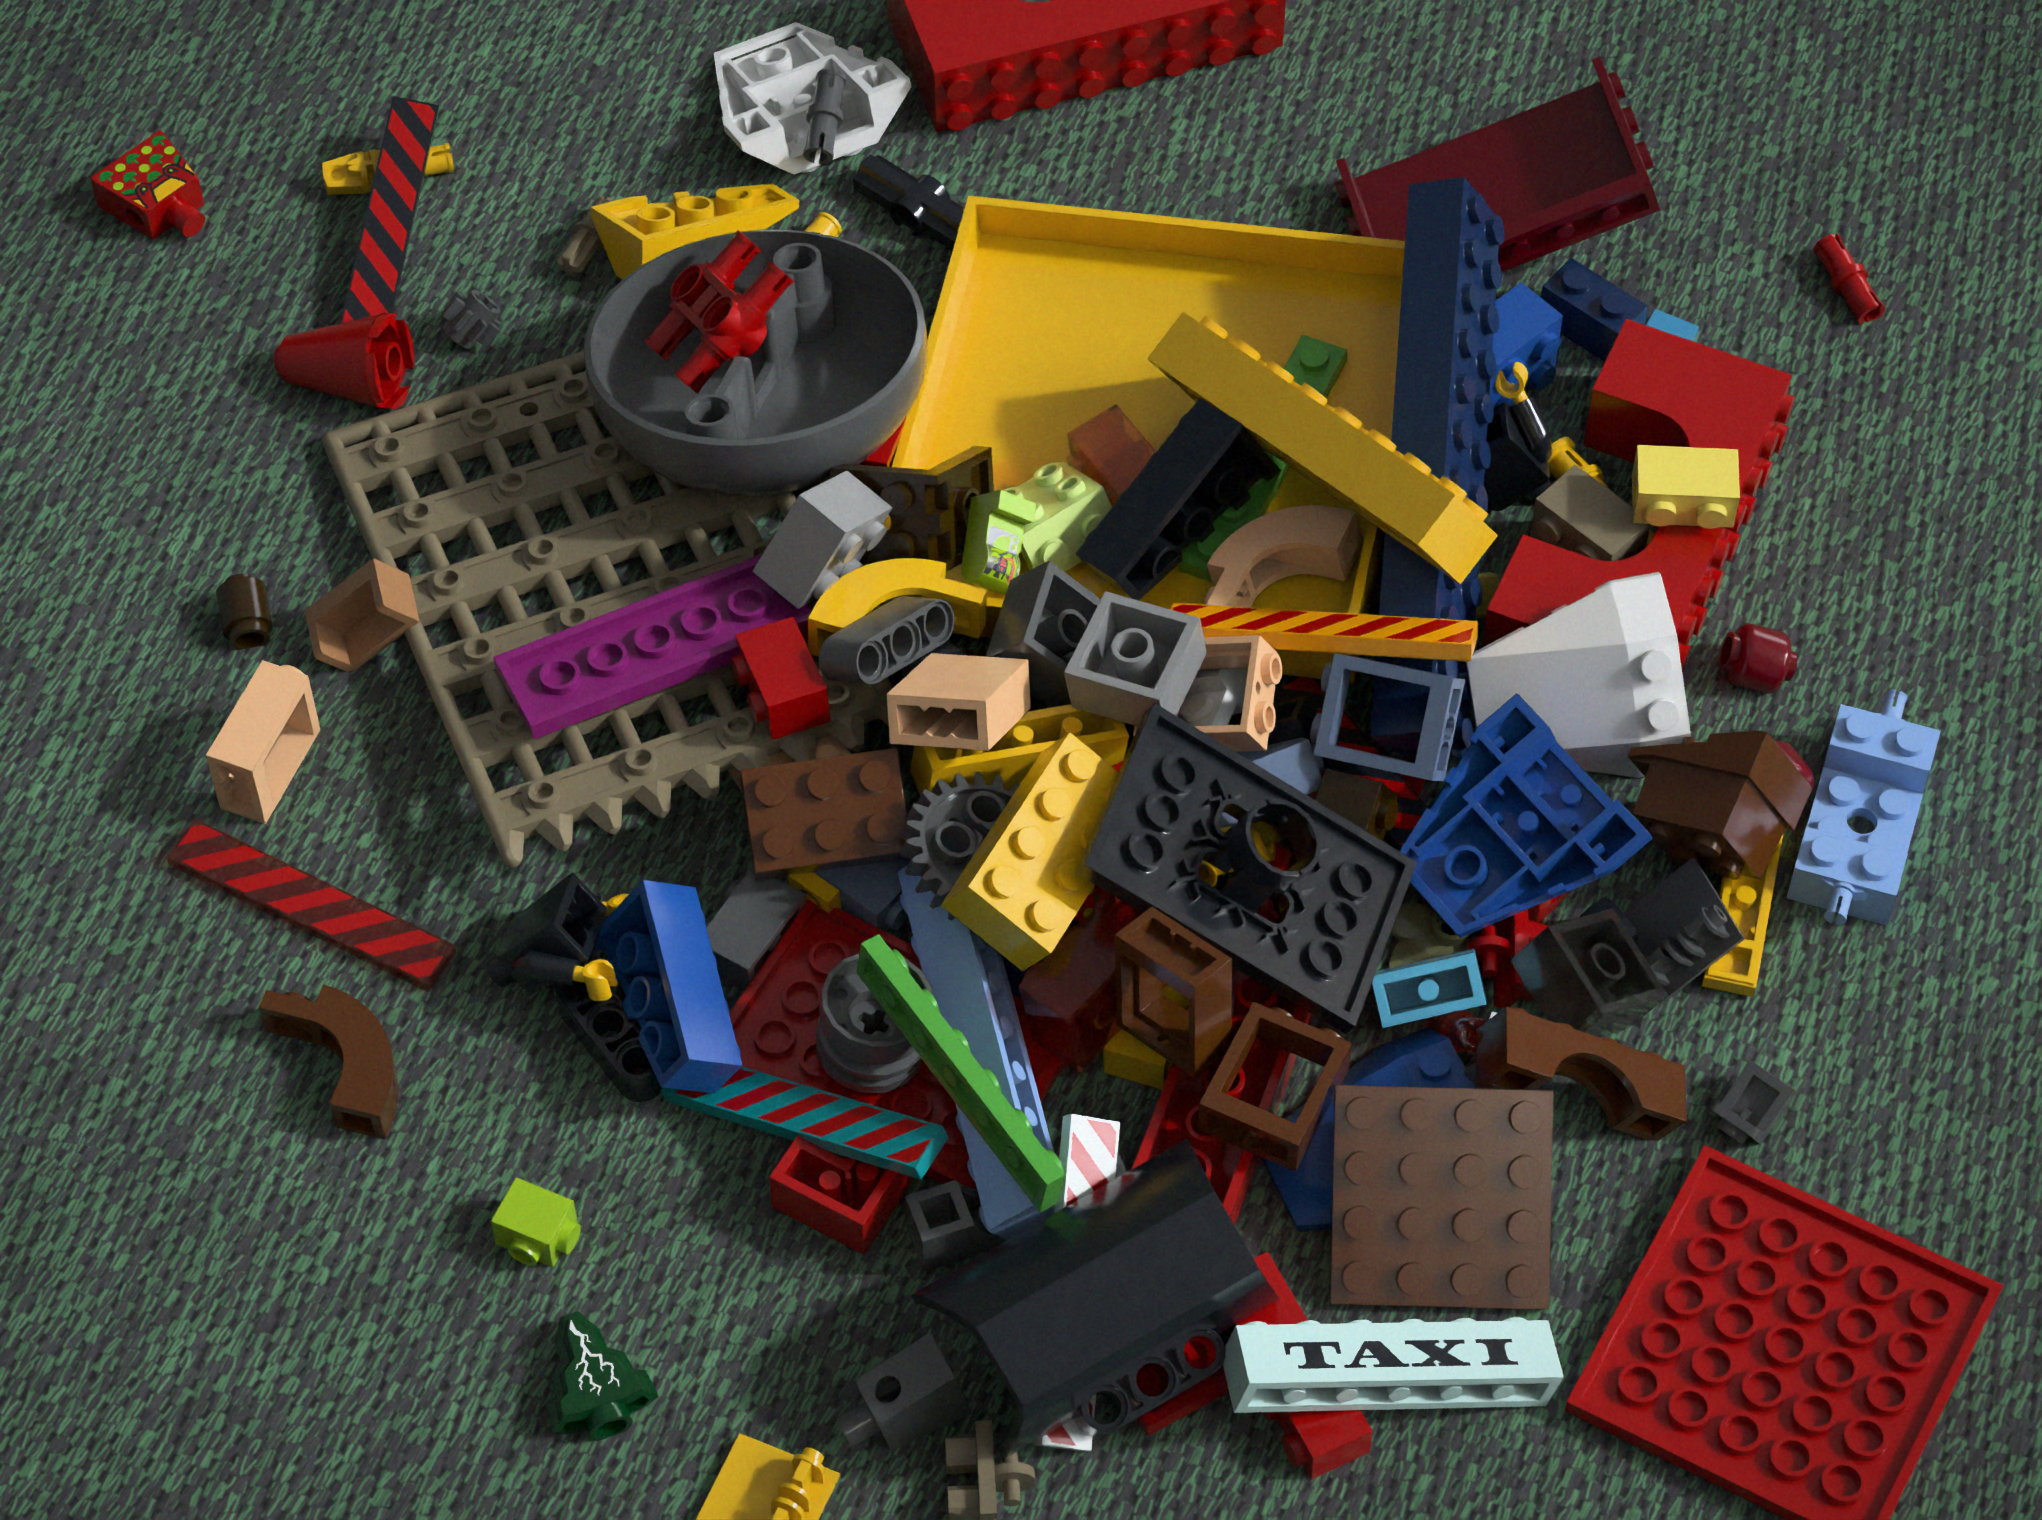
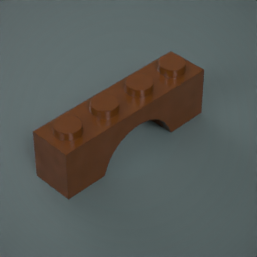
M1506 1006L1476 1029L1477 1086L1493 1089L1537 1090L1552 1079L1554 1075H1561L1580 1083L1594 1095L1605 1111L1611 1129L1645 1140L1659 1141L1687 1122L1685 1065L1664 1059L1657 1053L1643 1052L1619 1044L1612 1038L1597 1037L1576 1030L1566 1023H1555L1531 1015L1526 1010Z

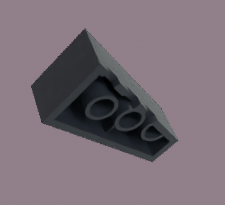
M1199 398L1190 411L1180 419L1178 426L1158 451L1149 458L1146 466L1130 486L1120 494L1114 506L1098 526L1088 534L1085 542L1075 554L1098 578L1128 598L1139 601L1182 562V550L1190 543L1204 542L1215 531L1213 522L1229 507L1237 511L1251 498L1248 490L1261 478L1269 482L1281 470L1240 422Z

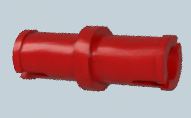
M1829 234L1820 239L1813 247V252L1819 257L1831 276L1830 285L1837 295H1843L1860 325L1865 320L1869 322L1880 318L1886 308L1867 282L1868 273L1864 266L1860 263H1855L1839 234Z

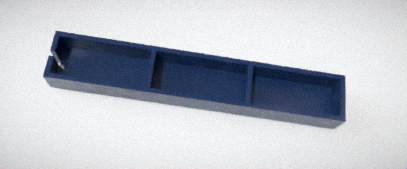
M1465 177L1409 184L1391 441L1397 446L1396 450L1403 455L1409 452L1425 463L1432 470L1430 473L1440 479L1442 476H1445L1467 493V498L1487 512L1488 497L1484 487L1485 469L1489 468L1491 462L1490 447L1487 442L1488 423L1492 422L1494 415L1493 403L1489 395L1490 379L1494 378L1496 374V359L1492 346L1493 334L1497 333L1499 329V315L1495 307L1496 289H1499L1502 283V273L1498 263L1499 245L1504 242V225L1501 217L1492 211L1485 202L1484 197L1477 193ZM1385 533L1379 615L1475 621L1476 607H1479L1482 602V588L1478 579L1479 561L1464 581L1459 584ZM1485 553L1483 554V556L1480 558L1479 561H1482V560H1483V558H1484V556H1485ZM1479 634L1474 652L1479 650ZM1376 656V661L1465 679L1447 768H1456L1471 745L1470 738L1473 735V727L1469 720L1470 701L1472 699L1466 662ZM1375 675L1371 737L1387 752H1393L1392 756L1394 758L1415 762L1430 687Z

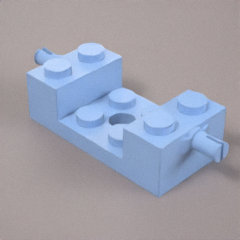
M1896 690L1886 692L1881 713H1873L1843 704L1840 705L1787 894L1788 899L1827 909L1824 918L1829 923H1832L1835 912H1839L1835 925L1845 924L1847 915L1888 926L1922 796L1941 732L1937 729L1901 719L1905 703L1907 702V695L1902 691L1899 692L1895 707L1892 704ZM1856 816L1865 817L1873 823L1875 829L1870 833L1860 834L1848 826L1847 820Z

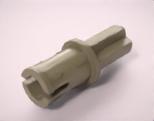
M599 196L596 198L592 206L600 205L603 202L608 203L615 200L610 197H607L606 201L604 202V196ZM590 211L582 221L575 223L571 230L572 238L557 259L558 268L565 271L567 276L575 277L579 272L583 271L595 251H602L604 249L590 216Z

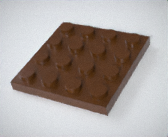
M1334 1084L1330 1304L1549 1309L1554 1091Z

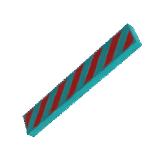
M741 1067L716 1093L662 1088L660 1090L664 1098L675 1105L793 1141L799 1136L829 1152L917 1179L923 1178L949 1138L944 1127L746 1067Z

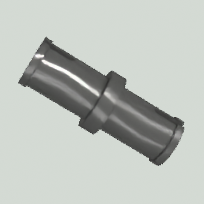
M831 69L818 71L813 104L807 108L806 121L809 123V129L803 156L812 163L815 161L818 146L821 147L819 164L832 162L836 132L843 124L844 113L840 108L846 76L837 70L835 71L834 82H832L831 87L829 86Z

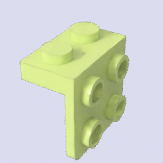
M1066 462L1046 464L1035 472L1033 478L1018 487L1004 489L1006 492L1037 503L1034 522L1025 525L1021 553L1029 570L1047 561H1051L1065 572L1082 562L1075 553L1085 542L1088 534L1098 526L1112 508L1103 486Z

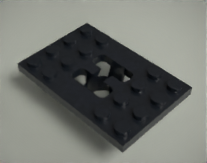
M1153 703L1142 717L1076 874L1142 913L1150 907H1154L1232 958V967L1346 1034L1357 1024L1417 862L1176 715ZM1222 812L1238 820L1225 833L1219 827V819ZM1252 828L1292 852L1296 856L1297 862L1287 871L1271 866L1258 853L1250 829ZM1203 860L1226 874L1233 868L1236 874L1219 891L1201 879L1199 868ZM1267 898L1279 907L1280 914L1276 924L1256 913Z

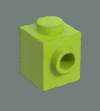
M517 1177L491 1220L495 1244L507 1248L508 1253L514 1259L529 1266H535L537 1262H541L554 1267L561 1253L570 1254L581 1231V1225L577 1221L574 1200Z

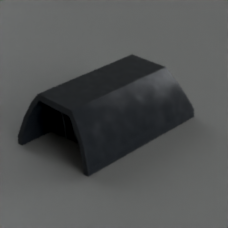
M1188 1138L911 1295L916 1305L921 1304L935 1309L974 1333L1016 1402L1015 1419L1011 1433L1001 1448L998 1449L1003 1459L1074 1419L1076 1426L1089 1436L1101 1437L1120 1429L1214 1374L1221 1368L1225 1360L1226 1348L1219 1334L1280 1299L1275 1289L1270 1285L1254 1261L1211 1185ZM1188 1340H1196L1206 1348L1208 1361L1203 1369L1194 1368L1186 1361L1184 1347ZM1141 1367L1151 1368L1159 1375L1161 1389L1156 1396H1148L1138 1388L1136 1378ZM1093 1395H1103L1111 1401L1114 1415L1110 1423L1100 1424L1091 1417L1088 1409L1089 1401Z

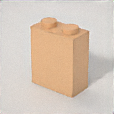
M931 653L887 693L890 744L989 751L1031 709L1028 659Z

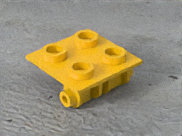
M739 1433L696 1520H819L841 1475L839 1472L824 1467L822 1465L824 1456L813 1448L806 1447L802 1454L794 1455Z

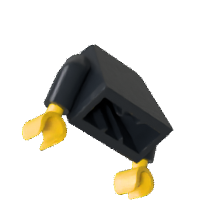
M1515 362L1513 366L1514 376L1519 383L1508 382L1501 369L1495 381L1497 392L1505 398H1512L1515 405L1511 407L1506 402H1503L1493 408V420L1491 423H1488L1487 442L1490 447L1491 462L1489 468L1485 469L1484 487L1488 497V509L1492 511H1502L1523 497L1535 504L1536 498L1552 485L1549 480L1550 472L1548 460L1552 455L1549 430L1534 397L1528 398L1524 391L1528 380V371L1520 362Z
M572 872L513 918L507 927L496 956L487 962L488 974L501 987H506L516 980L526 992L535 993L551 982L574 986L576 981L584 982L590 999L593 1001L609 1000L612 997L610 986L618 985L612 965L604 959L591 961L584 967L580 965L589 960L604 917L609 916L629 894L614 896L608 902L601 901V896H595Z

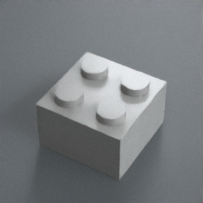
M845 471L799 494L752 572L797 609H800L816 599L819 600L820 596L839 581L842 576L863 566L859 562L866 550H872L885 535L887 527L883 523L893 507L849 471Z
M1105 591L1064 671L1072 707L1138 727L1145 711L1153 703L1177 715L1207 654L1201 619Z

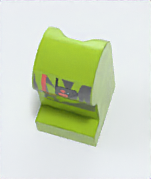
M1004 490L971 497L962 559V575L967 582L998 594H1005L1007 592L1010 580L1019 576L1021 562L1018 555L1021 553L1024 529L1026 524L1034 522L1037 503Z

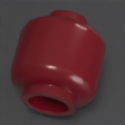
M1743 624L1735 632L1726 634L1720 648L1718 663L1720 670L1725 671V677L1731 685L1771 694L1782 685L1783 681L1789 682L1793 678L1798 657L1797 653L1791 651L1790 639L1783 631L1755 624Z

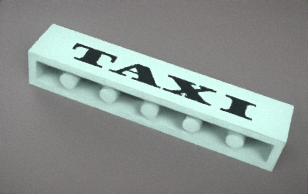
M1521 1317L1508 1318L1503 1321H1475L1471 1318H1460L1451 1322H1424L1420 1319H1408L1400 1323H1372L1369 1320H1355L1342 1324H1320L1317 1321L1308 1320L1297 1324L1268 1325L1262 1321H1254L1235 1326L1225 1346L1226 1352L1223 1362L1234 1413L1546 1406L1564 1378L1549 1321H1527Z

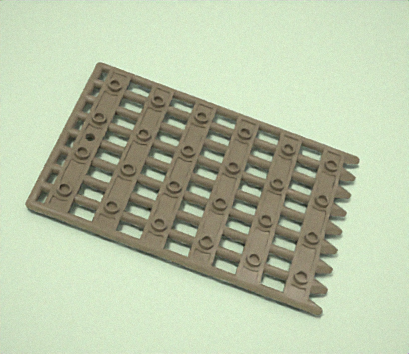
M584 351L329 431L322 437V445L371 558L397 568L394 561L395 558L422 550L431 569L430 572L410 578L420 622L415 626L407 628L404 634L502 861L510 868H515L522 862L524 839L540 834L555 848L566 852L572 844L573 822L589 817L604 831L616 835L622 825L623 805L639 801L654 815L665 818L671 808V789L687 784L704 799L714 801L719 794L720 772L736 768L741 772V769L768 766V756L782 751L796 762L816 759V740L829 735H833L848 749L859 752L864 744V723L880 718L889 726L887 693L894 688L889 677L872 685L828 680L822 674L819 667V657L812 655L827 688L831 722L772 740L764 721L755 722L750 707L737 710L727 689L728 686L737 684L731 663L533 739L515 704H512L504 684L496 671L494 656L763 554L772 538L762 539L753 518L780 510L785 519L796 501L792 491L770 495L737 496L700 487L683 489L681 484L659 475L638 461L623 448L614 436L605 438L596 421L599 415L590 393L586 371H584ZM530 412L536 413V414H534V415H532V416H524V414H526V413H530ZM578 425L587 445L559 453L550 433ZM531 439L540 460L513 468L504 448ZM485 454L494 475L466 483L458 463ZM439 469L448 489L420 498L411 478ZM655 474L664 495L637 504L627 483ZM393 484L401 505L373 513L365 492ZM608 489L618 510L590 519L581 498ZM562 504L572 525L544 534L534 513ZM516 519L525 541L497 549L487 528ZM734 525L744 547L716 556L706 534ZM469 535L478 556L450 565L441 543ZM687 540L698 562L669 571L659 549ZM641 556L651 577L622 586L613 564ZM594 571L604 593L575 602L566 580ZM547 586L556 609L528 618L519 595ZM500 602L509 624L480 633L471 611ZM816 603L808 605L811 611ZM452 618L462 640L433 649L423 627ZM808 634L802 635L808 647ZM483 687L493 710L464 720L454 696ZM708 694L718 718L690 727L679 703ZM660 710L670 734L641 743L631 719ZM611 726L622 750L593 759L582 735ZM563 742L573 766L544 776L534 751ZM514 758L525 783L495 792L485 768Z

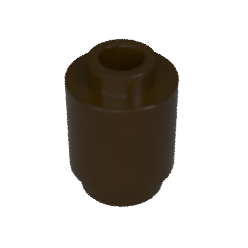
M235 574L228 577L216 590L223 636L229 640L231 647L236 650L266 645L270 639L269 633L272 631L273 625L265 583L249 574Z

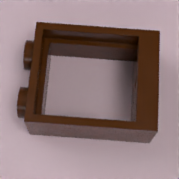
M1150 907L1115 934L1116 1025L1196 1078L1224 1056L1231 1045L1232 958L1154 907ZM1162 981L1189 999V1011L1162 994ZM1164 1040H1169V1041H1170V1042L1165 1043V1044H1164V1043H1160V1042H1162V1041H1164Z
M1253 1002L1199 1103L1197 1130L1296 1172L1334 1099V1084L1341 1085L1349 1070L1352 1043L1344 1040L1337 1032L1324 1027L1315 1028L1296 1020L1290 1013L1281 1008H1268ZM1256 1038L1324 1067L1296 1123L1227 1094Z

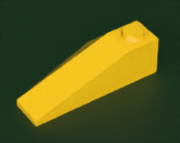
M772 183L719 188L714 198L690 196L689 192L686 191L673 193L672 202L648 204L646 195L627 197L590 207V216L616 276L623 280L645 263L683 245L713 236L734 233L737 230L740 232L765 230L799 209V199Z

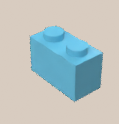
M1475 949L1376 971L1372 981L1383 1028L1486 1005V995Z

